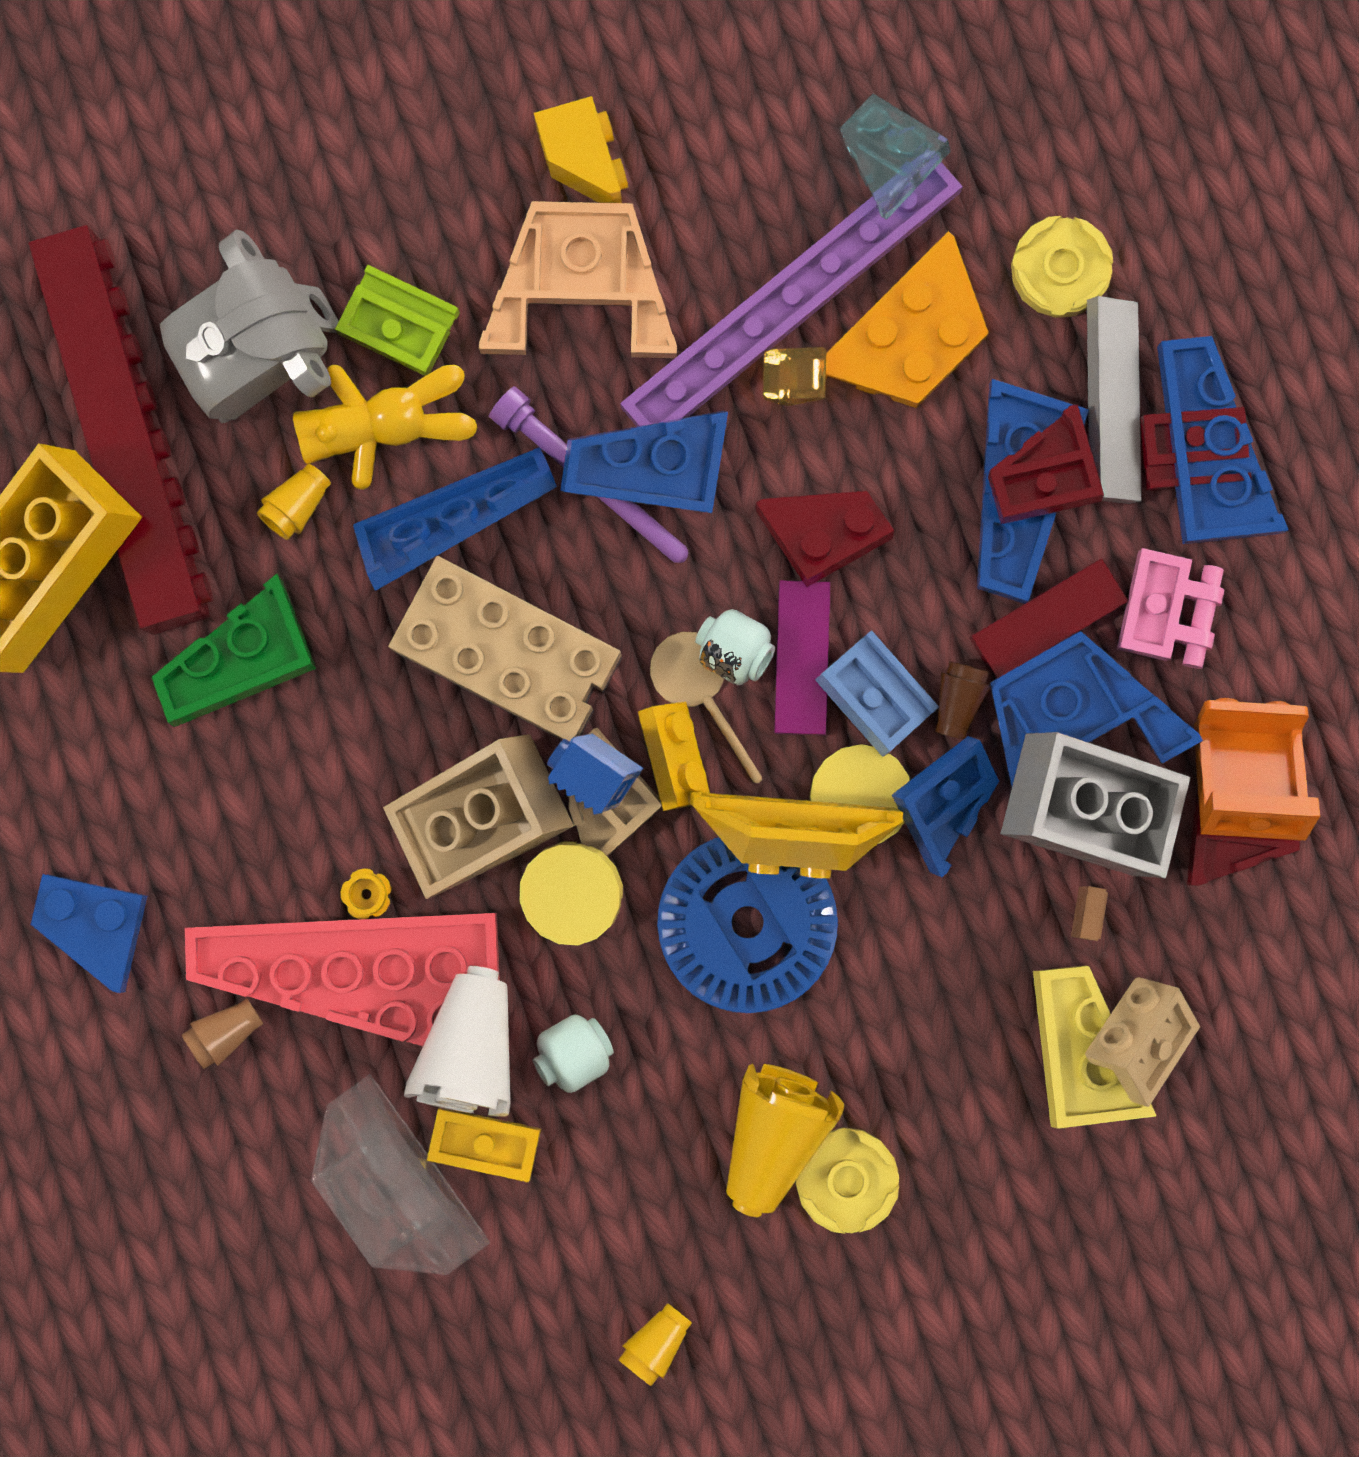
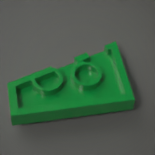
M278 574L263 584L265 589L247 604L243 605L240 603L228 613V619L205 638L199 637L152 676L167 722L171 726L177 727L316 669L287 591Z

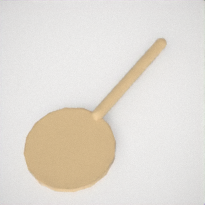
M680 632L667 637L656 648L651 659L650 676L656 691L670 703L686 701L688 707H695L704 703L752 781L760 783L762 781L761 774L712 699L719 692L724 679L705 669L700 664L701 646L695 643L698 633Z

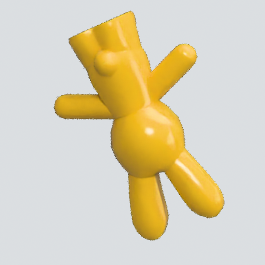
M331 365L327 368L331 377L330 386L343 404L293 413V423L304 462L312 464L334 455L355 451L352 483L360 490L366 489L371 485L377 442L398 446L407 444L419 437L461 441L474 436L477 430L475 420L466 414H424L422 406L457 391L462 385L465 375L464 371L457 365L442 366L408 388L393 387L384 389L368 401L364 399L341 366Z

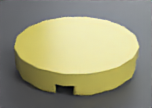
M1061 216L1048 217L1032 225L1019 240L1011 262L1013 284L1021 299L1036 312L1055 318L1077 316L1087 310L1088 299L1102 296L1108 289L1112 277V250L1103 233L1088 221L1076 217L1074 220L1061 218Z
M860 744L841 748L823 761L813 776L809 797L810 801L885 806L898 809L892 794L909 782L910 778L897 758L889 753L882 757L873 746ZM904 819L903 822L897 828H895L879 843L884 842L885 840L899 832L900 828L905 822Z
M564 841L547 847L527 865L520 881V904L527 921L541 936L557 944L581 945L595 940L615 922L619 913L621 899L623 898L621 878L614 863L601 850L593 846L588 847L584 844H576L577 842Z
M842 1127L830 1132L795 1184L801 1205L814 1222L831 1232L854 1233L874 1228L889 1215L898 1199L899 1174L895 1158L880 1139L864 1130Z

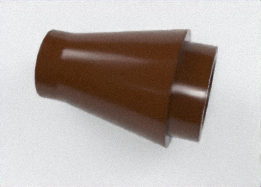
M949 661L947 672H941L939 713L935 732L958 739L966 738L968 728L991 686L986 684L989 671Z

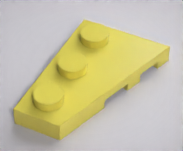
M1073 966L1033 971L1051 1127L1059 1129L1155 1117L1156 1114L1151 1104L1149 1107L1131 1102L1113 1070L1090 1063L1085 1055L1087 1049L1111 1015L1090 967Z

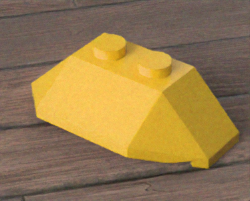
M703 792L689 793V803L741 863L749 864V872L776 875L779 874L780 866L800 867L801 876L831 878V870H848L903 822V812L894 807Z

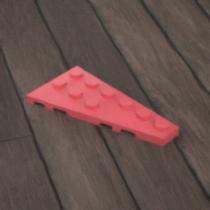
M497 913L185 928L186 980L244 997H251L280 1005V1007L293 1011H301L322 1017L332 1022L402 1042L406 1041L423 1046L456 974H467L468 966L485 967L499 972Z

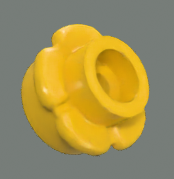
M359 869L353 872L351 879L342 885L341 900L347 905L350 915L357 919H368L371 915L378 917L386 912L390 905L388 894L391 893V885L383 874L376 875L371 869ZM365 889L371 891L369 899L362 897V892Z

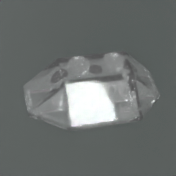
M369 1074L326 1106L311 1182L371 1267L448 1275L490 1244V1241L434 1162L427 1161L428 1154L372 1075Z

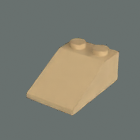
M530 734L498 739L383 807L426 899L432 898L513 859L574 826L555 785L549 784V773Z

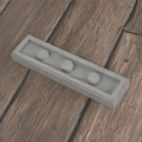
M1096 296L1087 300L1089 445L1104 492L1102 501L1132 504L1141 501L1138 302Z

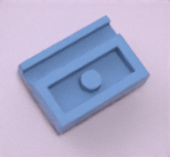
M872 630L815 679L882 757L895 748L931 713L939 708Z

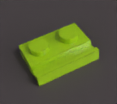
M367 265L360 285L356 286L335 328L337 334L424 376L430 374L450 334V329L460 314L458 307Z

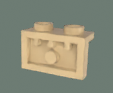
M1138 977L1133 980L1087 1049L1085 1055L1090 1063L1113 1070L1131 1102L1149 1107L1199 1030L1200 1025L1179 988Z

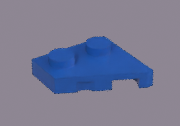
M967 736L892 794L898 809L903 812V819L929 872L941 878L948 873L951 864L945 860L959 835L968 837L977 821L980 808L988 802L999 782L981 741Z
M42 874L30 925L112 992L124 993L130 974L147 895Z

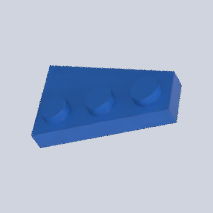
M713 412L568 439L560 490L568 493L712 513L728 412Z

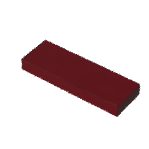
M1101 558L975 633L969 639L996 680L1128 602V599Z

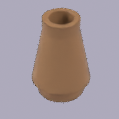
M246 998L237 1005L191 1022L192 1028L183 1033L182 1037L203 1069H206L213 1063L219 1066L254 1030L264 1023Z

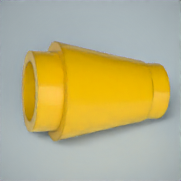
M307 464L302 470L261 499L263 506L259 509L257 515L272 531L288 540L294 533L301 534L331 482L318 468Z
M667 1303L662 1311H659L622 1345L626 1350L618 1360L644 1382L652 1386L659 1376L664 1379L687 1333L686 1330L692 1322Z

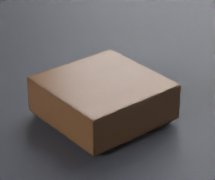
M1090 886L1079 887L1071 937L1091 941L1101 939L1108 897L1107 889Z

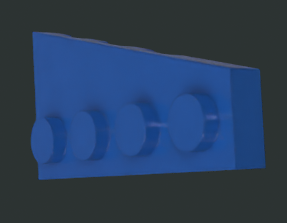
M1206 336L1161 341L1157 346L1165 412L1171 414L1172 423L1169 424L1172 453H1175L1176 456L1175 473L1179 481V486L1175 490L1182 544L1276 535L1287 532L1288 527L1283 514L1278 513L1270 491L1273 489L1266 471L1261 470L1251 443L1254 441L1247 423L1241 424L1236 418L1227 415L1215 417L1211 421L1182 423L1181 412L1236 408L1233 400L1236 395L1213 337ZM1193 426H1200L1205 430V442L1199 447H1191L1185 441L1186 431ZM1236 427L1238 428L1240 434L1239 442L1237 444L1235 440L1234 430ZM1246 444L1249 447V458L1195 463H1188L1186 452L1210 450L1219 456H1230L1238 452ZM1238 473L1244 479L1242 482L1217 483L1218 477L1224 474ZM1213 475L1210 484H1190V477Z
M992 379L989 383L977 589L1025 604L1029 601L1057 512L1001 524L988 475L994 466L1008 455H1014L1023 447L1025 441L1038 431L1043 432L1062 416L1065 409L1073 404ZM1078 406L1083 424H1085L1089 409Z
M541 448L531 450L353 524L365 569L374 590L380 589L556 488L557 485Z

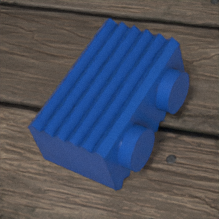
M593 733L579 737L575 736L570 741L563 739L547 762V765L553 769L548 776L549 784L557 783L558 790L566 789L567 796L575 795L576 802L583 801L585 809L592 807L594 815L618 807L643 770L640 765Z

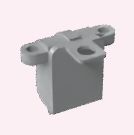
M241 230L233 231L219 242L220 253L229 269L222 273L219 281L179 307L160 323L164 347L193 399L209 418L219 419L221 423H226L231 419L235 420L290 379L308 397H314L330 386L331 377L320 358L327 350V339L322 331L337 333L335 328L339 322L323 292L318 287L294 283L289 272L285 268L279 267L276 260L264 259L255 242ZM310 299L320 307L325 319L315 311Z

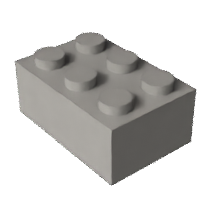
M1059 732L1028 733L1025 735L1001 834L1131 876L1166 878L1190 777Z

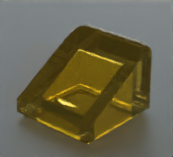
M786 348L765 351L763 366V398L765 400L791 406L825 399V348Z

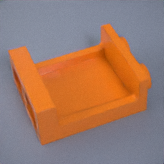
M1219 698L1204 702L1194 723V729L1203 739L1202 742L1195 745L1201 834L1306 841L1320 818L1319 799L1308 797L1302 729L1309 718L1308 707L1290 705L1283 701H1272L1265 704L1239 702L1233 698Z

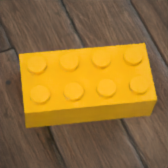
M38 443L0 495V672H25L142 519V516L75 450Z

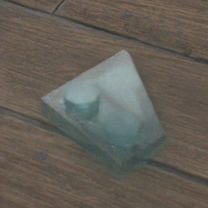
M872 94L840 128L843 141L851 157L854 158L866 187L868 186L876 202L880 216L886 220L951 152L947 138L875 94Z

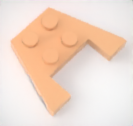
M532 201L511 255L510 266L501 290H498L493 303V311L488 325L481 335L479 341L480 353L526 355L527 311L529 303L632 306L631 357L676 358V341L669 325L661 293H659L633 204Z

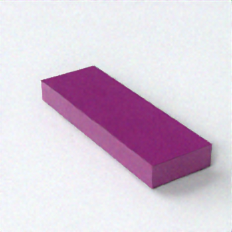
M779 580L774 734L826 735L827 693L815 679L828 669L830 582H816L806 587L803 581Z

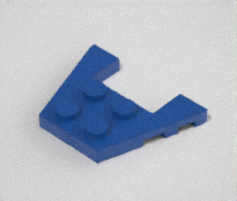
M1081 631L990 683L1011 787L1013 786L1025 735L1028 733L1059 732L1089 743L1127 720L1134 718L1161 764L1203 741L1195 729L1185 723L1165 703L1154 696Z

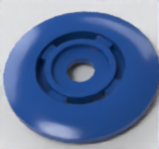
M717 837L689 853L678 864L666 883L659 904L657 924L663 955L679 982L705 1003L719 1009L739 1013L765 1012L782 1007L796 1000L810 989L819 979L832 956L838 927L837 909L832 889L826 878L801 876L800 867L780 866L779 874L776 875L749 872V864L741 863L723 841ZM739 871L747 872L746 881L737 882L725 887L714 897L712 902L703 900L702 897L705 892L720 878ZM744 906L756 908L763 917L762 930L752 938H742L732 928L733 914ZM783 942L792 944L789 953L775 966L762 972L748 973L749 963H757L768 959L779 950Z

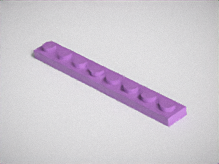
M929 149L620 403L621 409L636 426L689 417L958 196L963 186Z

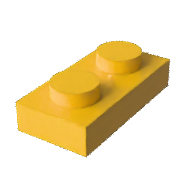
M687 702L652 706L638 711L663 811L692 806L689 803L690 792L710 793Z
M439 1107L427 1161L529 1182L541 1128Z

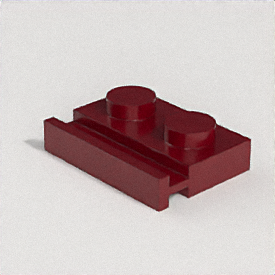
M1245 407L1181 412L1182 423L1211 421L1215 417L1222 415L1234 417L1241 424L1246 423ZM1170 413L1143 415L1140 418L1143 468L1146 470L1147 481L1145 483L1146 491L1175 489L1179 486L1175 473L1176 456L1175 453H1172L1169 424L1172 422ZM1193 426L1185 433L1186 443L1191 447L1201 446L1205 442V430L1200 426ZM1236 427L1234 430L1235 440L1237 444L1239 442L1240 434L1238 428ZM1246 444L1238 452L1230 456H1219L1210 450L1186 452L1188 463L1246 459L1249 458V447ZM1238 473L1220 475L1217 479V483L1244 481L1243 477ZM1213 475L1190 477V484H1210Z

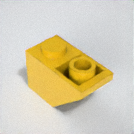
M590 96L535 112L537 132L551 178L599 203H622L621 190L628 188L626 174L620 158L611 160L606 143L614 141L612 128L607 112L597 113L593 97Z

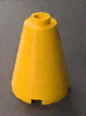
M754 1064L748 1065L742 1080L726 1189L727 1195L734 1200L732 1205L736 1210L751 1217H761L762 1213H773L841 1118L844 1103L838 1095L830 1091L828 1099L815 1092L818 1082L792 1070L763 1064L761 1072L757 1073Z

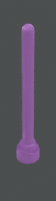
M513 386L495 404L489 414V418L503 430L510 428L515 433L521 431L564 468L567 444L533 415L535 410L529 405L531 399L517 387ZM598 497L671 561L682 563L688 558L687 547L635 502Z

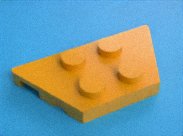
M948 231L813 366L812 372L817 377L827 379L828 376L856 385L858 390L874 395L884 394L890 396L895 402L917 408L988 335L985 321L954 236Z

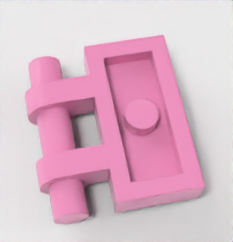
M1144 548L1139 550L1117 650L1167 661L1171 659L1174 642L1186 646L1182 665L1202 669L1206 650H1212L1215 634L1210 631L1215 608L1222 605L1225 590L1220 585L1224 569L1217 566L1204 565L1200 582L1188 580L1192 559ZM1184 598L1196 602L1191 627L1179 624Z

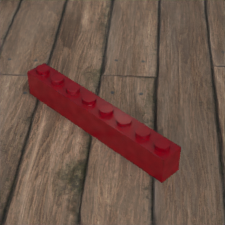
M88 225L30 241L28 244L93 468L142 516V519L117 550L139 628L151 635H155L211 618L207 603L213 602L212 590L205 573L198 574L193 555L199 553L198 542L191 525H184L179 507L185 505L184 494L177 477H170L165 459L171 457L170 446L163 429H156L151 411L157 410V402L150 383L147 380L142 382L137 364L144 362L143 354L135 334H128L123 317L130 315V310L122 288L119 285L114 287L110 269L116 268V262L110 244L106 238L100 240Z

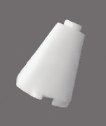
M468 966L467 974L455 975L407 1080L404 1097L417 1096V1102L467 1113H473L474 1110H477L478 1106L489 1108L488 1116H507L509 1114L511 1101L507 984L498 980V971L485 967Z

